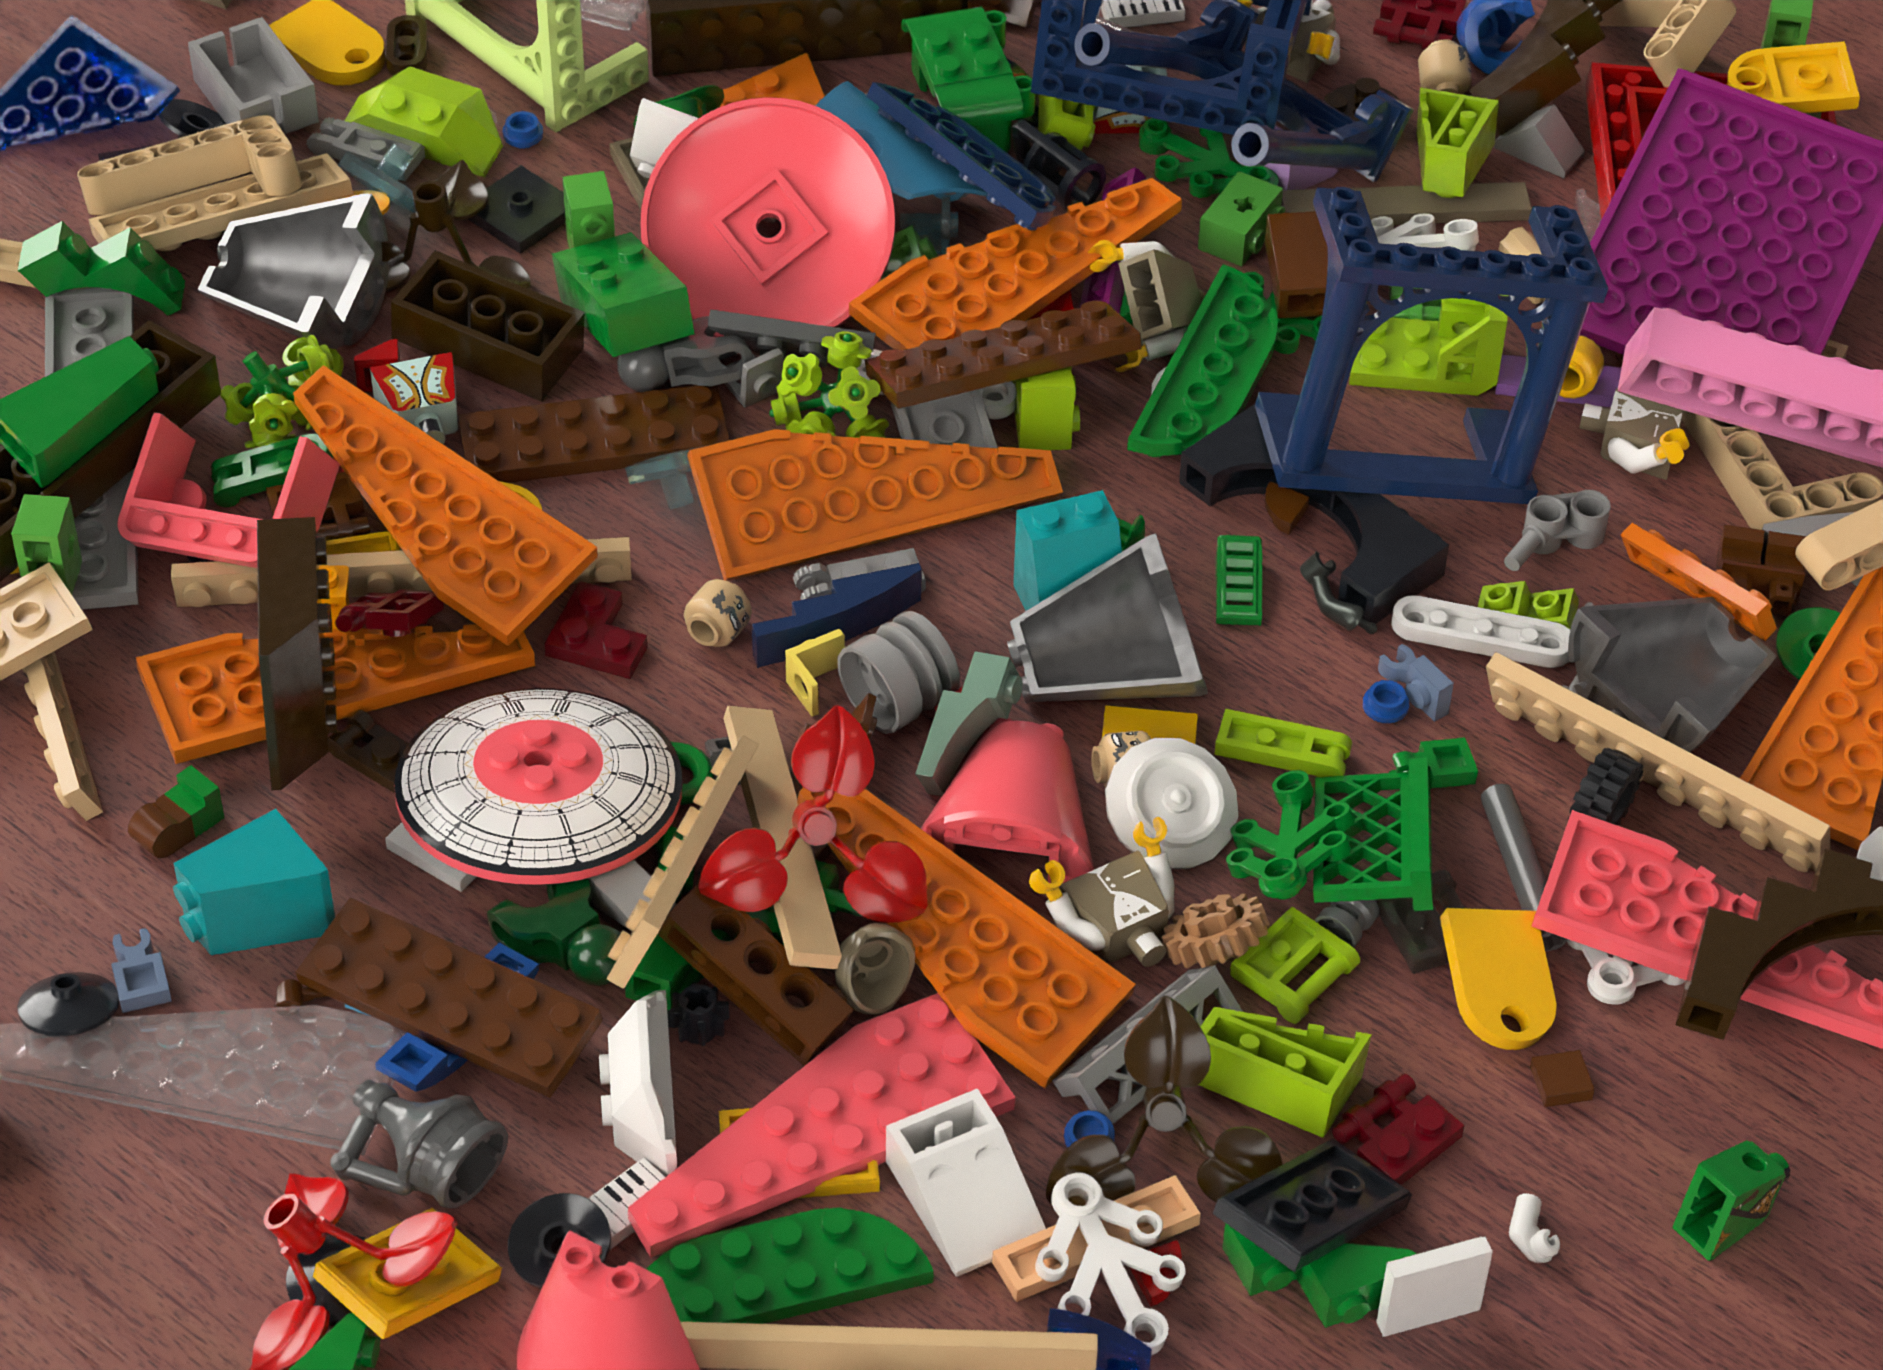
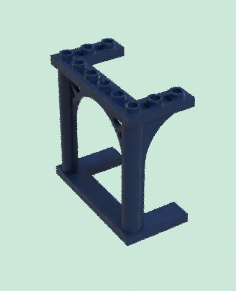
M1042 0L1031 93L1232 135L1240 126L1247 123L1264 124L1271 129H1275L1283 82L1303 15L1309 16L1313 1L1252 0L1253 5L1267 7V11L1262 25L1254 23L1250 25L1243 65L1237 70L1220 77L1187 81L1134 70L1122 64L1109 63L1105 66H1091L1082 63L1075 53V37L1083 26L1089 23H1096L1104 0Z
M1317 187L1313 205L1328 247V269L1323 313L1300 395L1259 392L1255 403L1278 486L1529 504V501L1536 497L1538 493L1532 472L1590 303H1604L1608 291V285L1576 209H1569L1561 205L1551 207L1533 206L1528 222L1541 254H1530L1527 256L1504 254L1496 250L1485 252L1466 251L1450 246L1430 248L1418 247L1409 243H1399L1397 245L1382 244L1378 242L1361 191H1354L1347 187H1336L1334 189ZM1379 285L1403 287L1402 295L1395 300L1382 298L1377 290ZM1526 297L1546 298L1540 306L1532 310L1522 311L1518 309L1520 303ZM1450 298L1469 299L1483 302L1499 309L1509 316L1521 330L1526 343V365L1510 413L1508 410L1470 407L1466 409L1463 423L1476 460L1328 449L1355 358L1367 338L1394 315L1428 301ZM1367 301L1378 310L1376 313L1366 315L1370 311L1369 305L1366 304ZM1542 321L1541 329L1531 327L1532 323Z

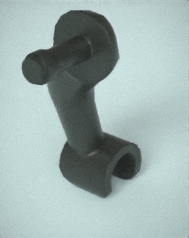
M1316 551L1301 565L1300 572L1304 579L1312 584L1320 611L1348 631L1358 625L1366 630L1367 633L1374 634L1377 631V626L1362 618L1363 608L1361 606L1335 599L1327 577L1336 570V563L1333 560H1329L1323 564L1319 558L1320 553Z

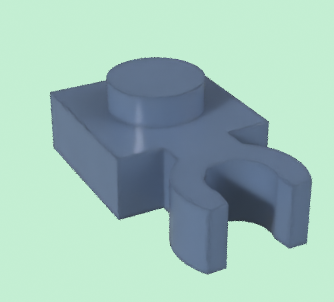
M146 928L140 929L141 941L133 947L125 946L120 934L113 937L114 951L119 962L111 963L122 1013L172 1002L161 952L153 953L150 933Z

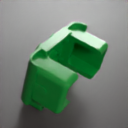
M982 7L903 19L902 30L909 32L912 38V72L919 89L927 92L928 84L933 98L937 97L940 107L969 123L1008 153L1011 148L1012 120L1028 118L1034 114L1035 93H1031V77L1025 75L1013 76L1003 52L1006 45V15L1001 11H984Z

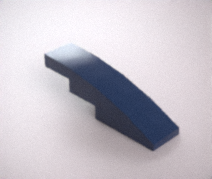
M920 563L831 580L832 594L792 602V616L753 623L752 647L757 668L786 661L785 650L837 629L843 632L845 641L889 621L921 601L922 568Z

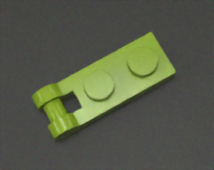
M1225 709L1215 743L1214 755L1290 771L1301 770L1316 777L1344 776L1346 771L1344 760L1350 755L1352 740L1341 732ZM1312 750L1323 752V754L1312 752Z

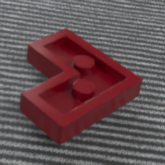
M580 581L544 643L545 656L631 679L648 648L647 635L612 626L623 605L622 592Z

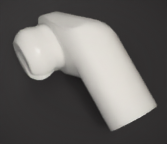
M1521 1194L1516 1200L1509 1228V1237L1528 1260L1536 1263H1547L1560 1249L1559 1238L1556 1234L1549 1238L1550 1230H1540L1537 1226L1542 1206L1541 1200L1532 1194Z

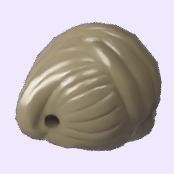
M869 924L851 933L840 945L842 957L838 969H834L835 983L846 997L847 1004L854 1010L866 1015L881 1014L891 1009L904 993L915 966V947L909 936L887 924Z

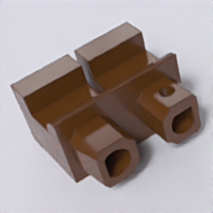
M1724 524L1717 552L1716 570L1721 569L1728 573L1737 585L1745 590L1750 591L1754 589L1762 593L1772 605V614L1788 616L1793 605L1797 606L1805 577V567L1796 558L1795 552L1800 542L1806 536L1769 531L1761 562L1765 530Z

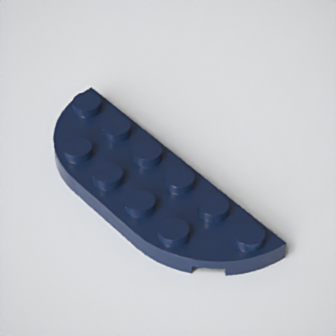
M877 82L872 83L866 97L879 106L878 112L883 117L899 122L906 128L904 133L917 142L927 144L933 149L931 154L937 160L956 167L960 171L959 177L965 182L981 187L986 191V198L991 203L1010 210L1015 214L1014 221L1028 230L1036 231L1038 227L1049 223L1057 206L1053 205L1056 197L1046 184L969 123L939 105L935 107L924 100L914 98L915 95L897 87Z

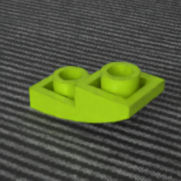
M1519 581L1482 586L1478 607L1556 622L1571 629L1578 609L1579 599L1574 588L1530 593L1526 582Z

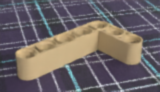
M1622 0L1602 14L1603 21L1599 25L1658 28L1646 45L1644 56L1664 87H1669L1678 68L1692 73L1695 72L1734 18L1736 6L1732 0Z
M268 115L250 117L84 166L77 172L88 213L96 216L138 206L250 172L253 173L264 192L269 196L287 195L297 191L302 186L292 144L274 118Z
M1683 411L1682 420L1752 529L1762 530L1763 524L1804 516L1856 512L1882 500V481L1878 477L1864 472L1847 474L1793 487L1757 431Z
M1883 499L1814 531L1800 542L1795 552L1796 558L1824 590L1839 588L1883 567Z

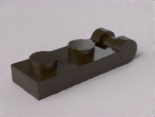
M358 710L347 720L348 726L343 731L337 730V733H333L328 737V751L337 759L395 793L394 782L397 765L409 743L377 725L374 719L365 711ZM360 739L367 743L363 748L355 745Z

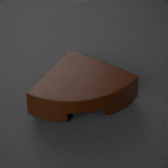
M1270 481L1266 488L1264 504L1267 512L1273 519V525L1283 533L1290 535L1309 508L1310 497L1286 487H1279L1278 484Z

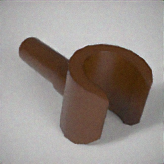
M284 980L277 988L276 1014L285 1019L298 1017L303 1012V1001H312L313 999L328 996L310 987H303L297 980Z

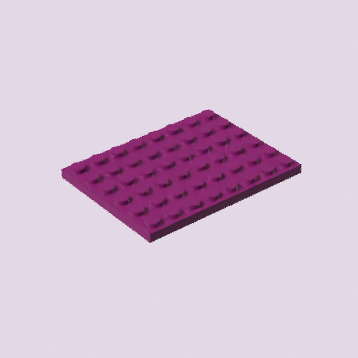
M1678 68L1590 241L1592 250L1608 285V291L1604 303H1590L1580 336L1587 337L1599 346L1624 355L1626 344L1653 308H1670L1681 312L1684 316L1701 321H1716L1725 328L1743 333H1757L1764 336L1767 340L1787 346H1802L1811 353L1823 355L1883 226V141Z

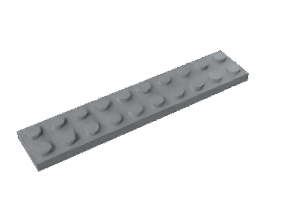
M95 287L64 290L45 297V377L134 333V296L118 290ZM135 468L74 519L82 564L72 596L82 610L139 604L138 547L124 539L117 527L118 517Z

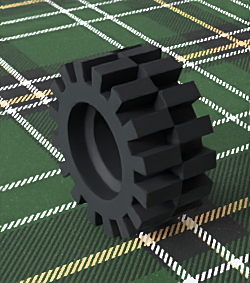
M1608 747L1604 748L1601 754L1599 753L1595 757L1594 764L1591 763L1587 769L1588 774L1586 777L1582 778L1579 784L1581 787L1575 793L1573 798L1575 802L1570 807L1569 813L1574 810L1620 826L1621 819L1626 817L1630 803H1633L1636 797L1634 794L1641 784L1639 780L1643 776V765Z

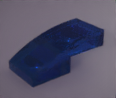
M1050 1308L1047 1332L1097 1334L1096 1370H1150L1152 1349L1136 1337L1109 1323L1090 1316Z

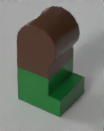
M192 765L176 775L178 782L176 786L157 798L156 802L147 803L140 807L129 821L127 831L129 836L159 859L172 855L225 818L219 787Z

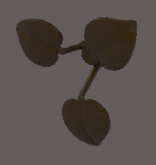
M460 160L435 181L422 182L413 189L412 196L416 212L409 215L410 228L406 247L402 253L396 245L381 242L382 262H389L386 292L398 288L410 277V269L405 262L412 257L418 225H421L429 232H439L447 227L465 263L527 289L531 288L530 278L526 270L518 262L510 258L491 256L486 258L479 267L472 262L454 225L453 219L465 220L480 213L488 203V193L484 184L472 173L464 160Z
M1164 995L1154 1008L1134 1027L1127 1038L1124 1048V1062L1127 1071L1134 1080L1147 1087L1144 1092L1145 1114L1138 1118L1139 1124L1126 1150L1119 1155L1115 1142L1109 1136L1103 1134L1089 1135L1075 1141L1067 1147L1054 1164L1047 1180L1046 1199L1052 1205V1192L1056 1183L1064 1176L1073 1173H1085L1093 1177L1102 1188L1104 1198L1112 1201L1135 1192V1175L1125 1163L1133 1158L1149 1126L1163 1132L1173 1131L1180 1126L1185 1128L1199 1150L1209 1157L1200 1165L1196 1176L1197 1183L1203 1193L1215 1203H1217L1219 1198L1278 1168L1283 1163L1275 1142L1263 1131L1254 1127L1239 1126L1227 1129L1218 1136L1214 1149L1203 1139L1192 1123V1118L1186 1114L1184 1094L1181 1087H1194L1204 1080L1211 1065L1210 1046L1202 1028L1191 1013L1177 1001ZM1080 1196L1068 1198L1069 1202L1076 1206L1086 1205L1085 1200Z

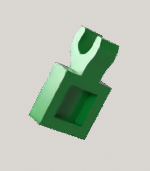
M1465 737L1421 741L1417 753L1402 751L1392 756L1396 770H1391L1389 773L1409 772V758L1428 757L1430 789L1476 784L1479 771Z

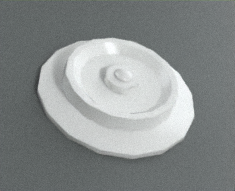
M1153 738L1131 747L1113 766L1105 789L1107 818L1118 840L1130 852L1133 853L1139 850L1143 857L1147 855L1146 848L1139 846L1133 838L1134 828L1140 821L1143 823L1146 836L1154 839L1156 831L1153 828V819L1160 817L1167 825L1166 837L1160 842L1161 852H1167L1171 869H1191L1213 860L1231 840L1230 830L1238 819L1237 793L1225 767L1205 748L1181 738Z

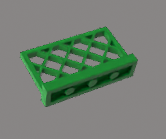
M1428 757L1409 758V772L1315 777L1314 819L1320 816L1328 805L1335 802H1346L1351 808L1355 821L1351 828L1343 831L1346 833L1350 843L1351 853L1340 861L1329 862L1324 860L1313 868L1314 903L1412 898L1414 911L1433 910L1431 793ZM1400 789L1388 798L1376 794L1381 790ZM1347 793L1349 795L1337 801L1326 794ZM1362 802L1373 807L1363 814L1353 809ZM1386 815L1397 819L1387 827L1376 822ZM1362 830L1373 835L1364 842L1353 838ZM1321 837L1314 841V847L1319 844ZM1389 843L1397 849L1387 856L1377 851V849ZM1362 859L1373 864L1364 871L1353 867L1354 864ZM1389 872L1400 878L1401 881L1380 882L1377 878ZM1337 875H1341L1349 880L1344 884L1324 885Z

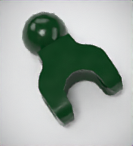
M588 878L566 883L547 884V894L550 901L538 907H522L506 899L487 911V920L491 934L498 943L509 947L538 964L546 962L555 963L565 971L571 968L576 978L586 984L603 986L612 983L607 980V977L616 961L608 957L621 933L614 928L600 924L599 914L594 911L593 903L591 902L592 894Z

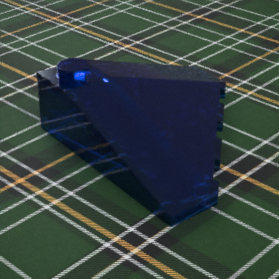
M71 15L0 89V151L5 150L6 147L26 143L32 145L57 140L60 136L80 132L86 134L111 129L115 125L154 120L181 90L177 85Z

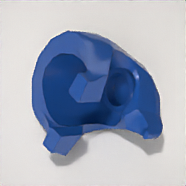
M1472 0L1461 13L1457 21V39L1460 45L1467 50L1470 61L1483 73L1491 74L1523 42L1521 40L1514 49L1508 52L1500 51L1502 45L1518 27L1535 15L1530 0Z

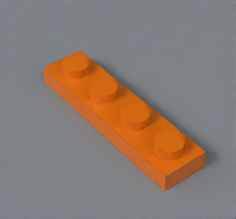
M1631 523L1620 534L1630 560L1692 598L1713 597L1735 617V624L1764 641L1777 629L1771 613L1772 605L1759 591L1754 589L1750 591L1745 590L1737 585L1735 580L1721 569L1713 571L1706 567L1694 553L1687 549L1680 551L1669 545L1668 541L1659 532L1653 529L1647 532L1636 524Z

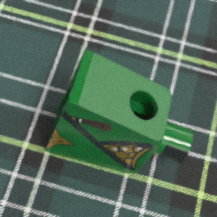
M1748 1140L1700 1162L1672 1228L1708 1261L1713 1260L1768 1217L1782 1183L1790 1177L1788 1162L1778 1153L1766 1154L1754 1142Z

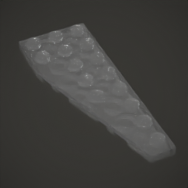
M319 1005L111 1017L106 1023L91 1031L60 1037L35 1033L26 1028L22 1023L0 1024L1 1080L340 1150L355 1119L361 1115L359 1108L353 1104L355 1091L360 1084L368 1079L376 1083L383 1082L391 1087L393 1086L395 1080L376 1070V1062L407 1032L373 1016ZM375 1124L361 1155H365L377 1124Z

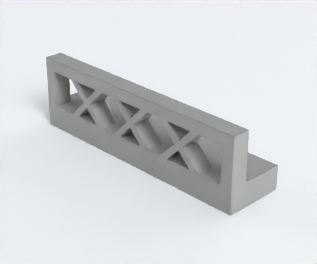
M1216 966L1191 969L1185 972L1052 1081L1061 1096L1080 1095L1090 1111L1104 1114L1110 1119L1112 1124L1142 1101L1147 1087L1139 1084L1127 1071L1124 1062V1048L1127 1038L1134 1027L1154 1008L1162 996L1167 995L1188 1012L1190 1011L1200 1027L1204 1022L1202 1020L1204 999L1212 992L1222 1008L1243 1012ZM1122 1067L1121 1073L1115 1072ZM1107 1078L1120 1081L1118 1102L1109 1110L1095 1089ZM1132 1084L1138 1085L1131 1091Z

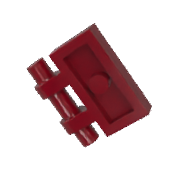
M1383 0L1380 18L1390 20L1391 22L1376 19L1373 35L1387 37V42L1395 44L1405 41L1422 45V50H1425L1431 43L1438 40L1453 41L1454 36L1442 33L1456 35L1457 21L1466 8L1467 0ZM1406 24H1408V25H1413V26H1417V27L1426 28V30L1420 29V28L1411 27V26H1406Z
M400 589L395 593H367L360 597L357 602L350 603L342 608L335 624L341 632H357L366 626V629L383 630L384 636H406L411 633V629L428 623L430 617L444 609V602L439 600L433 591Z
M1405 1073L1394 1081L1386 1080L1375 1088L1374 1096L1362 1106L1358 1104L1353 1105L1343 1113L1342 1121L1332 1128L1333 1137L1342 1145L1356 1137L1363 1143L1358 1148L1357 1155L1400 1185L1404 1184L1462 1138L1465 1126L1428 1094L1414 1105L1408 1101L1406 1096L1416 1089V1084L1412 1077ZM1388 1113L1395 1120L1384 1129H1381L1374 1121L1383 1114Z

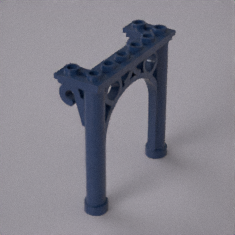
M1214 0L1205 8L1200 17V21L1206 25L1177 33L1176 37L1113 30L1105 24L1089 23L1078 31L1075 37L1074 49L1078 59L1086 65L1105 66L1112 63L1183 71L1202 79H1212L1231 73L1243 65L1245 52L1242 51V48L1247 40L1251 23L1255 24L1259 14L1237 0ZM1284 78L1277 122L1292 131L1271 129L1264 124H1244L1233 135L1231 143L1232 153L1235 159L1245 166L1261 167L1271 163L1354 169L1369 180L1377 182L1414 109L1385 91L1378 90L1377 94L1368 96L1359 105L1355 112V117L1360 121L1356 122L1289 79Z

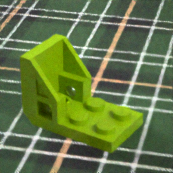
M1450 298L1442 299L1439 321L1391 317L1379 326L1360 348L1350 372L1349 385L1479 396L1497 385L1508 316L1499 309L1483 302Z

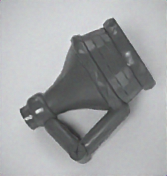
M368 1079L360 1084L353 1096V1104L359 1108L361 1115L355 1119L340 1151L333 1155L330 1164L337 1176L342 1180L351 1179L402 1196L411 1194L412 1191H421L434 1196L441 1207L456 1209L469 1202L491 1179L505 1154L508 1145V1133L500 1122L488 1120L478 1109L471 1096L456 1094L449 1098L427 1103L408 1101L400 1098L398 1092L388 1084L383 1082L376 1083ZM375 1124H381L385 1128L395 1146L398 1172L358 1160Z

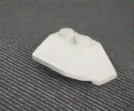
M656 990L637 1000L608 1033L609 1054L599 1055L601 1085L610 1084L611 1095H601L603 1126L613 1125L614 1146L636 1162L645 1158L666 1177L677 1168L666 990Z

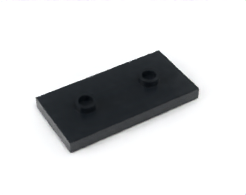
M1330 1139L1219 1198L1212 1214L1293 1272H1296L1407 1209L1413 1194L1335 1139Z

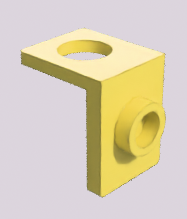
M840 629L815 639L806 640L798 646L785 650L786 682L812 717L819 714L818 683L814 678L838 668L837 657L841 650L845 648V635ZM802 682H804V684H805V686H806L807 693H806V691H805V689H804V687H803Z

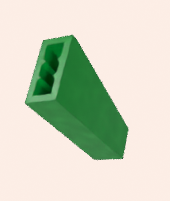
M127 336L1 398L0 443L41 488L49 485L159 392L155 374L159 371L156 358L148 348L142 349L130 336Z

